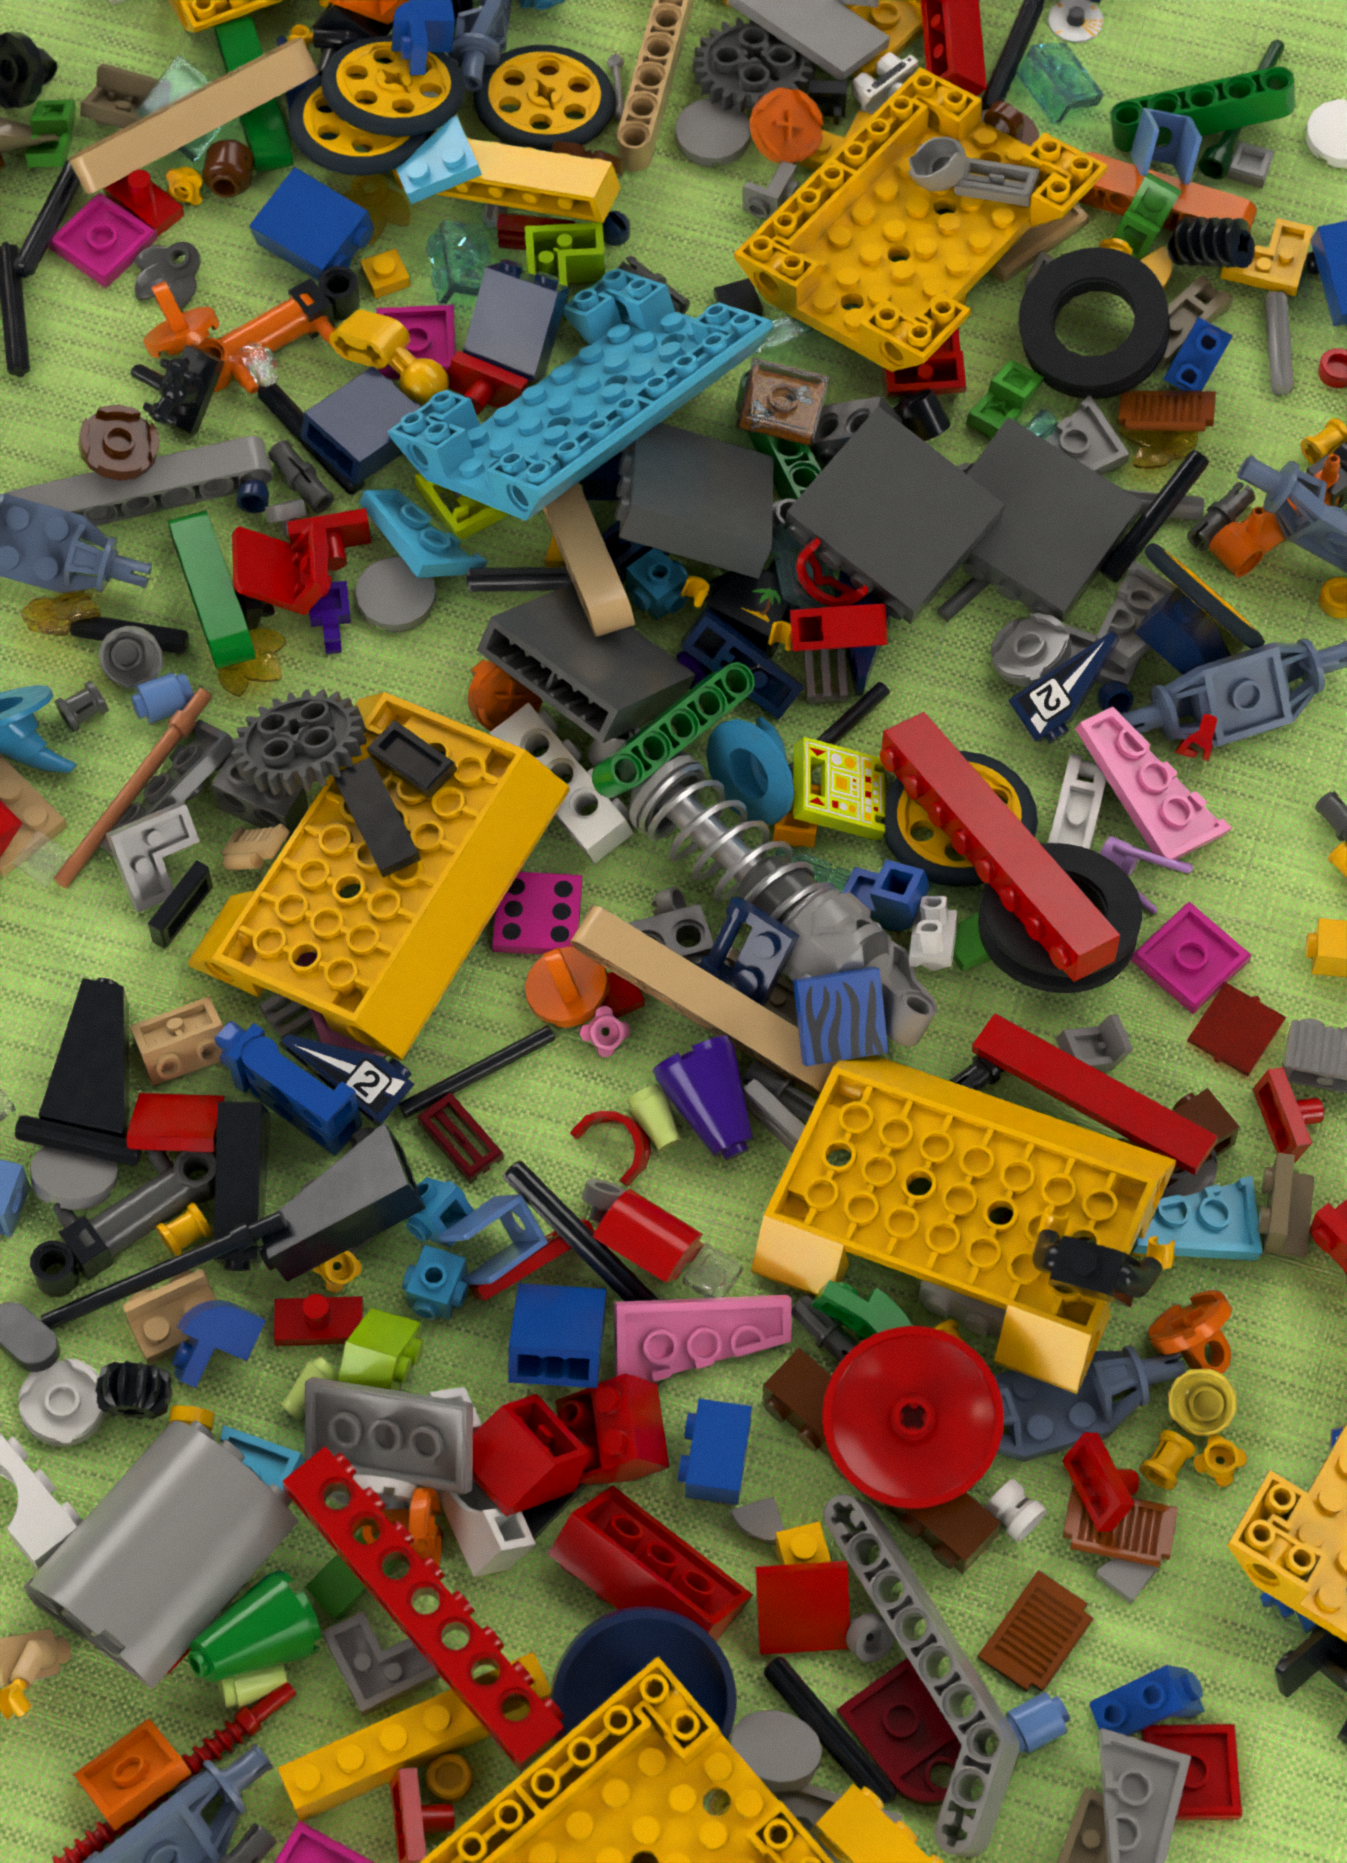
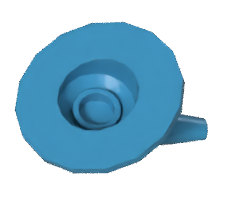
M34 685L1 692L0 754L45 772L71 773L77 766V763L45 747L47 743L35 730L39 725L34 712L48 704L54 696L49 686Z
M761 716L756 719L755 724L740 719L720 723L709 735L706 750L708 769L712 780H718L724 785L725 801L740 800L746 805L747 821L762 820L767 825L780 822L791 810L794 786L792 773L787 764L784 742L778 730ZM730 807L734 812L741 816L740 811L737 808Z

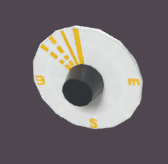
M1089 0L1059 1L1050 9L1048 16L1049 27L1053 33L1062 40L1073 43L1086 42L1095 38L1101 31L1104 22L1100 9Z

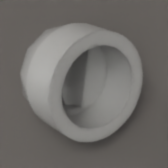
M675 886L661 890L655 894L651 902L652 906L657 907L653 911L654 916L686 907L683 894Z

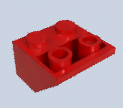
M624 1373L598 1383V1388H586L555 1400L557 1417L590 1452L579 1484L594 1485L635 1481L670 1468L657 1383Z
M536 1393L502 1405L473 1433L472 1478L502 1513L508 1517L576 1491L590 1452Z

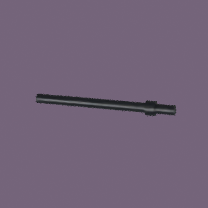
M278 1211L253 1223H249L246 1220L230 1227V1233L42 1314L41 1320L52 1330L230 1251L238 1249L242 1252L257 1245L258 1239L287 1227L286 1219L283 1213Z

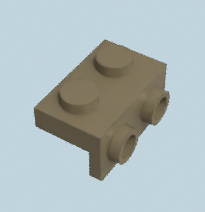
M102 63L97 68L96 87L81 102L80 116L92 119L101 125L125 128L168 105L170 84L166 81Z
M1277 1153L1273 1167H1265L1262 1181V1193H1268L1267 1207H1261L1258 1221V1233H1264L1263 1253L1305 1258L1308 1252L1314 1177L1312 1175L1293 1173L1295 1155Z

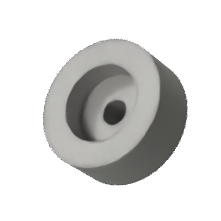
M303 498L265 507L268 523L280 522L283 536L289 535L287 521H293L298 517L307 515Z
M588 1179L581 1198L586 1203L592 1205L589 1218L593 1221L601 1222L613 1203L626 1190L607 1181Z
M866 1613L853 1618L850 1621V1627L846 1635L848 1648L864 1662H875L883 1658L890 1651L895 1639L883 1617L877 1613Z

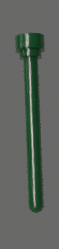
M1273 40L1270 43L1256 71L1276 66L1284 50V44L1281 40ZM1243 127L1224 131L1218 143L1204 151L1198 166L1205 176L1220 180L1227 175L1232 164L1231 149Z

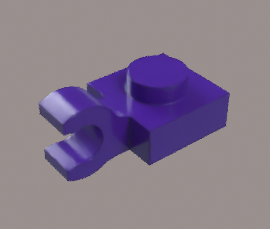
M347 581L331 582L327 595L324 598H320L309 610L311 627L323 626L326 654L342 653L339 624L351 623Z

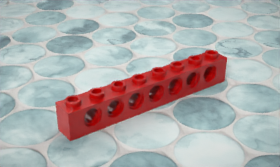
M324 1446L282 1481L285 1493L520 1772H522L564 1736V1726L561 1723L565 1719L564 1714L550 1697L547 1696L541 1700L530 1686L535 1681L519 1661L511 1665L500 1652L505 1646L497 1634L488 1625L483 1629L477 1625L470 1616L475 1611L462 1593L457 1590L451 1594L443 1585L441 1580L445 1575L435 1561L428 1555L421 1559L411 1547L415 1540L400 1521L392 1525L381 1512L386 1506L378 1494L370 1486L363 1490L353 1479L357 1472L349 1460L341 1452L334 1456ZM335 1491H342L348 1494L351 1499L347 1506L335 1510L325 1504L329 1494ZM369 1525L378 1529L380 1535L371 1544H361L354 1538L356 1531L362 1526ZM393 1560H401L409 1566L408 1573L400 1579L387 1577L383 1570ZM422 1595H431L438 1600L439 1606L433 1613L420 1614L413 1608L414 1601ZM451 1630H461L467 1634L469 1641L465 1647L452 1650L444 1645L443 1637ZM481 1665H490L498 1671L499 1677L491 1685H480L472 1677L475 1669ZM519 1700L528 1706L529 1713L523 1720L511 1721L502 1712L504 1706L510 1701Z

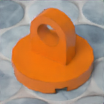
M786 87L776 88L762 96L753 107L749 122L751 137L758 150L770 161L781 164L782 161L798 164L814 155L822 143L821 126L824 125L822 114L815 101L805 92L797 89H784Z
M165 281L151 287L166 321L160 323L144 337L143 344L150 356L160 358V352L165 350L168 355H177L183 352L185 345L193 344L196 346L204 342L210 335L209 328L212 327L213 330L218 329L219 319L213 308L198 307L182 313Z
M483 659L470 670L473 680L468 690V707L472 717L488 731L491 732L527 703L537 713L540 711L543 704L541 698L489 660L487 662Z
M570 946L557 947L543 953V956L536 961L528 972L525 983L527 1002L538 1019L563 1028L582 1025L595 1017L596 1009L602 1006L606 995L608 997L610 991L609 977L605 967L587 957L575 947Z
M1208 1290L1196 1293L1189 1298L1192 1304L1183 1309L1180 1304H1174L1151 1324L1148 1331L1150 1338L1148 1339L1158 1354L1168 1355L1181 1352L1190 1369H1212L1222 1374L1229 1367L1231 1349L1220 1328L1230 1318L1232 1307L1221 1291ZM1207 1343L1213 1353L1210 1365L1206 1362L1204 1355Z
M418 1487L414 1489L410 1509H384L381 1512L392 1525L400 1521L415 1540V1543L411 1545L421 1559H424L427 1555L430 1556L440 1568L443 1531H441V1526L435 1525L434 1515L440 1514L441 1511L439 1494L432 1487ZM369 1525L363 1526L362 1534L365 1544H371L376 1541L374 1537L378 1529Z

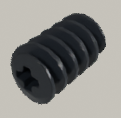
M1183 217L1179 221L1176 230L1172 233L1168 244V255L1172 262L1177 265L1246 268L1252 264L1255 254L1254 239L1251 236L1248 222L1243 218L1232 220L1231 218L1219 219L1218 217H1210L1208 219L1206 217Z

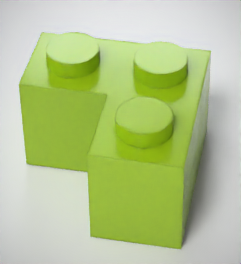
M602 223L525 226L527 273L535 276L537 272L554 275L559 278L558 283L567 286V283L598 282L602 279V276L605 274Z
M371 1307L346 1341L338 1381L398 1391L400 1383H405L411 1365L416 1366L420 1360L424 1346V1340L418 1339L421 1322Z

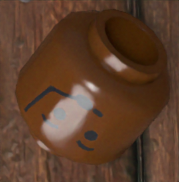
M233 139L220 140L213 143L207 150L202 171L205 185L220 197L230 198L244 193L251 184L255 165L252 151L246 145Z

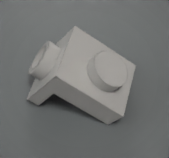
M782 161L768 188L746 182L743 187V210L757 218L768 219L800 187V183L796 182L797 165Z
M1117 1014L1109 1015L1099 1026L1063 1030L1056 1037L1061 1050L1101 1072L1112 1071L1132 1051L1128 1034Z

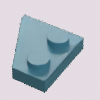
M457 116L449 119L404 164L396 168L410 204L482 175Z

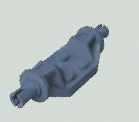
M481 0V7L458 13L456 36L453 38L452 52H448L450 58L456 59L458 66L461 67L460 72L464 78L466 91L475 92L482 88L484 68L487 65H496L499 62L500 54L506 50L512 0Z
M1248 456L1241 465L1237 477L1267 493L1263 508L1266 512L1274 514L1285 538L1347 572V512L1339 507L1328 506L1324 503L1327 483L1299 470L1300 466L1295 461H1289L1280 471H1277L1255 459L1254 456ZM1287 497L1297 507L1296 511H1294V509L1287 501Z
M0 494L1 577L59 593H69L96 588V591L103 592L111 578L146 589L149 578L136 575L133 571L151 574L152 563H145L118 555L117 538L112 536L108 538L85 516L16 496ZM83 539L104 548V551L82 542ZM74 572L97 575V577L74 574Z
M1306 638L1300 639L1296 643L1272 642L1203 664L1164 687L1163 685L1153 686L1151 689V705L1120 714L1140 734L1160 728L1164 737L1169 741H1173L1177 738L1186 739L1190 734L1199 730L1202 716L1207 713L1215 715L1218 719L1213 735V746L1219 747L1293 723L1313 696L1324 690V674L1347 667V641L1316 651L1313 644ZM1301 677L1304 683L1290 693L1288 683ZM1192 716L1196 723L1179 724L1178 718Z
M1132 1345L1124 1346L1122 1351H1096L1078 1394L1013 1370L996 1375L995 1379L1003 1401L1004 1426L1007 1425L1010 1433L1002 1434L997 1454L1025 1462L1072 1448L1084 1432H1098L1101 1439L1108 1438L1139 1406L1149 1404L1150 1385L1178 1378L1186 1372L1184 1361L1178 1362V1359L1181 1358V1353L1161 1354L1141 1360ZM1130 1388L1131 1394L1112 1404L1111 1396Z
M254 1744L250 1750L224 1770L220 1767L217 1769L207 1759L202 1763L205 1770L172 1790L174 1795L100 1854L95 1851L83 1863H218L221 1856L227 1852L238 1816H242L247 1812L240 1800L242 1798L240 1792L268 1770L273 1769V1765L257 1744ZM219 1793L224 1802L211 1826L208 1827L200 1812Z

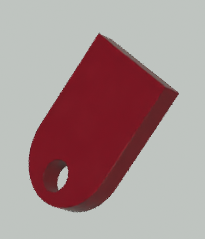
M907 1657L838 1707L836 1714L874 1765L896 1789L897 1794L917 1805L938 1806L943 1804L948 1788H940L933 1784L930 1779V1772L939 1765L948 1766L954 1771L962 1744Z

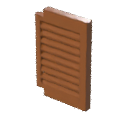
M1129 390L1121 394L1118 425H1126V430L1205 431L1206 426H1214L1216 391Z
M1072 1485L1062 1538L1071 1539L1070 1549L1159 1568L1161 1559L1170 1560L1178 1507L1132 1498L1135 1503L1115 1529L1112 1532H1098L1078 1491Z
M1038 1570L978 1654L977 1659L1025 1692L1028 1691L1031 1685L1043 1692L1094 1620L1083 1611L1087 1606V1602Z

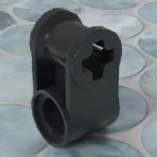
M931 388L901 396L898 401L899 404L893 408L902 419L901 424L923 441L935 438L946 431L951 425Z

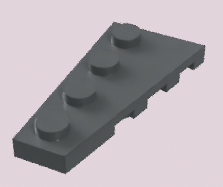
M199 719L196 723L197 726L192 731L196 735L186 748L183 745L177 746L169 756V759L173 762L169 770L159 776L152 777L144 787L145 800L141 804H131L111 831L179 801L184 802L195 797L201 791L203 781L213 771L221 769L230 756L231 751L235 749L232 743L233 738L228 733ZM105 837L99 846L109 856L114 858L107 837Z

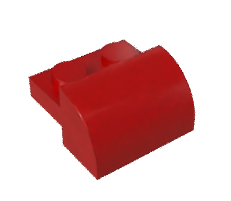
M959 328L950 335L924 364L893 372L882 367L881 376L885 398H898L905 394L920 392L931 388L935 395L965 393L967 386L963 350L960 348Z
M631 1189L626 1190L613 1203L592 1236L664 1282L678 1279L686 1264L698 1261L706 1248V1245L699 1241L703 1233Z

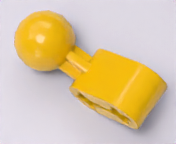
M358 309L330 334V343L336 353L342 358L369 367L373 366L376 369H382L390 364L400 374V391L410 400L417 402L421 407L428 403L436 393L448 390V374L442 365L433 359H416L406 349L410 343V335L402 323L392 317Z

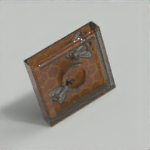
M753 358L735 427L813 446L830 376Z

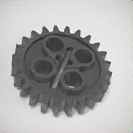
M736 18V26L733 27L726 22H722V32L711 28L709 38H700V47H695V58H693L695 85H701V94H710V103L712 104L722 100V110H727L732 105L737 106V114L739 115L745 108H750L752 113V109L757 101L776 88L797 89L807 94L809 80H813V74L815 73L814 62L751 19L749 24H744L740 18Z
M307 689L301 698H295V695L291 692L288 694L287 701L281 702L276 698L272 699L273 707L270 709L262 706L258 707L260 716L246 717L249 727H239L237 729L239 738L232 740L235 749L231 751L241 778L245 777L248 786L256 784L259 792H263L270 787L273 795H277L285 787L289 795H293L298 786H303L304 790L309 792L312 783L316 781L320 785L325 786L327 785L325 777L329 775L341 777L339 770L341 766L353 767L351 757L362 755L360 746L367 742L364 735L367 730L358 706H353L349 697L342 700L339 692H335L327 697L325 689L320 690L314 697L311 696L309 689Z

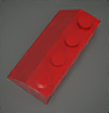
M611 1486L572 1512L548 1555L560 1563L565 1572L578 1577L593 1589L602 1601L612 1604L618 1610L637 1606H653L672 1610L698 1623L715 1641L720 1638L753 1596L746 1588L615 1486Z

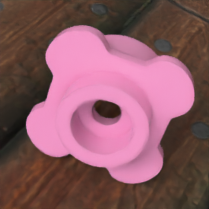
M601 1006L596 1009L595 1017L591 1022L581 1026L579 1034L583 1041H590L597 1047V1053L600 1056L609 1057L614 1054V1048L618 1047L623 1039L628 1038L630 1026L628 1023L620 1022L616 1019L611 1008ZM608 1028L609 1033L605 1036L602 1035L601 1030Z

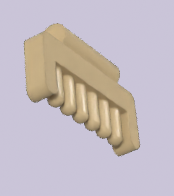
M281 823L274 828L245 830L241 826L238 827L221 853L224 856L223 866L227 870L261 868L265 859L275 857L290 831Z

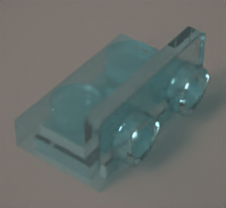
M1065 42L1032 45L1016 72L1019 79L1053 124H1060L1071 108L1098 106L1104 96L1103 92Z
M443 219L434 234L429 236L426 252L431 258L433 270L431 284L436 289L437 302L447 304L454 292L478 296L485 267L491 265L485 226Z

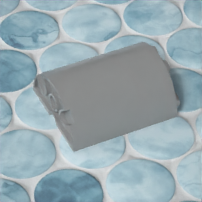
M177 1420L172 1421L24 1586L25 1592L37 1607L83 1640L87 1639L102 1654L152 1690L187 1651L191 1641L207 1628L299 1522L288 1508L292 1500L282 1489L274 1484L268 1487L255 1472L242 1463L245 1457L233 1444L224 1440L219 1445L214 1441L215 1437L196 1420L191 1425Z

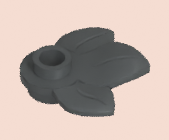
M177 242L169 247L160 245L150 246L141 251L134 259L135 264L143 270L138 275L135 283V296L138 300L155 298L151 287L165 281L180 310L190 302L197 290L195 275L199 270L201 262L200 254L192 244ZM185 255L183 262L175 264V261L180 256Z

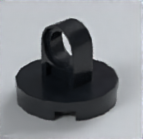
M9 31L0 34V105L4 108H26L35 103L42 91V86L54 77L58 68L57 62L43 48H37L32 39L22 32Z

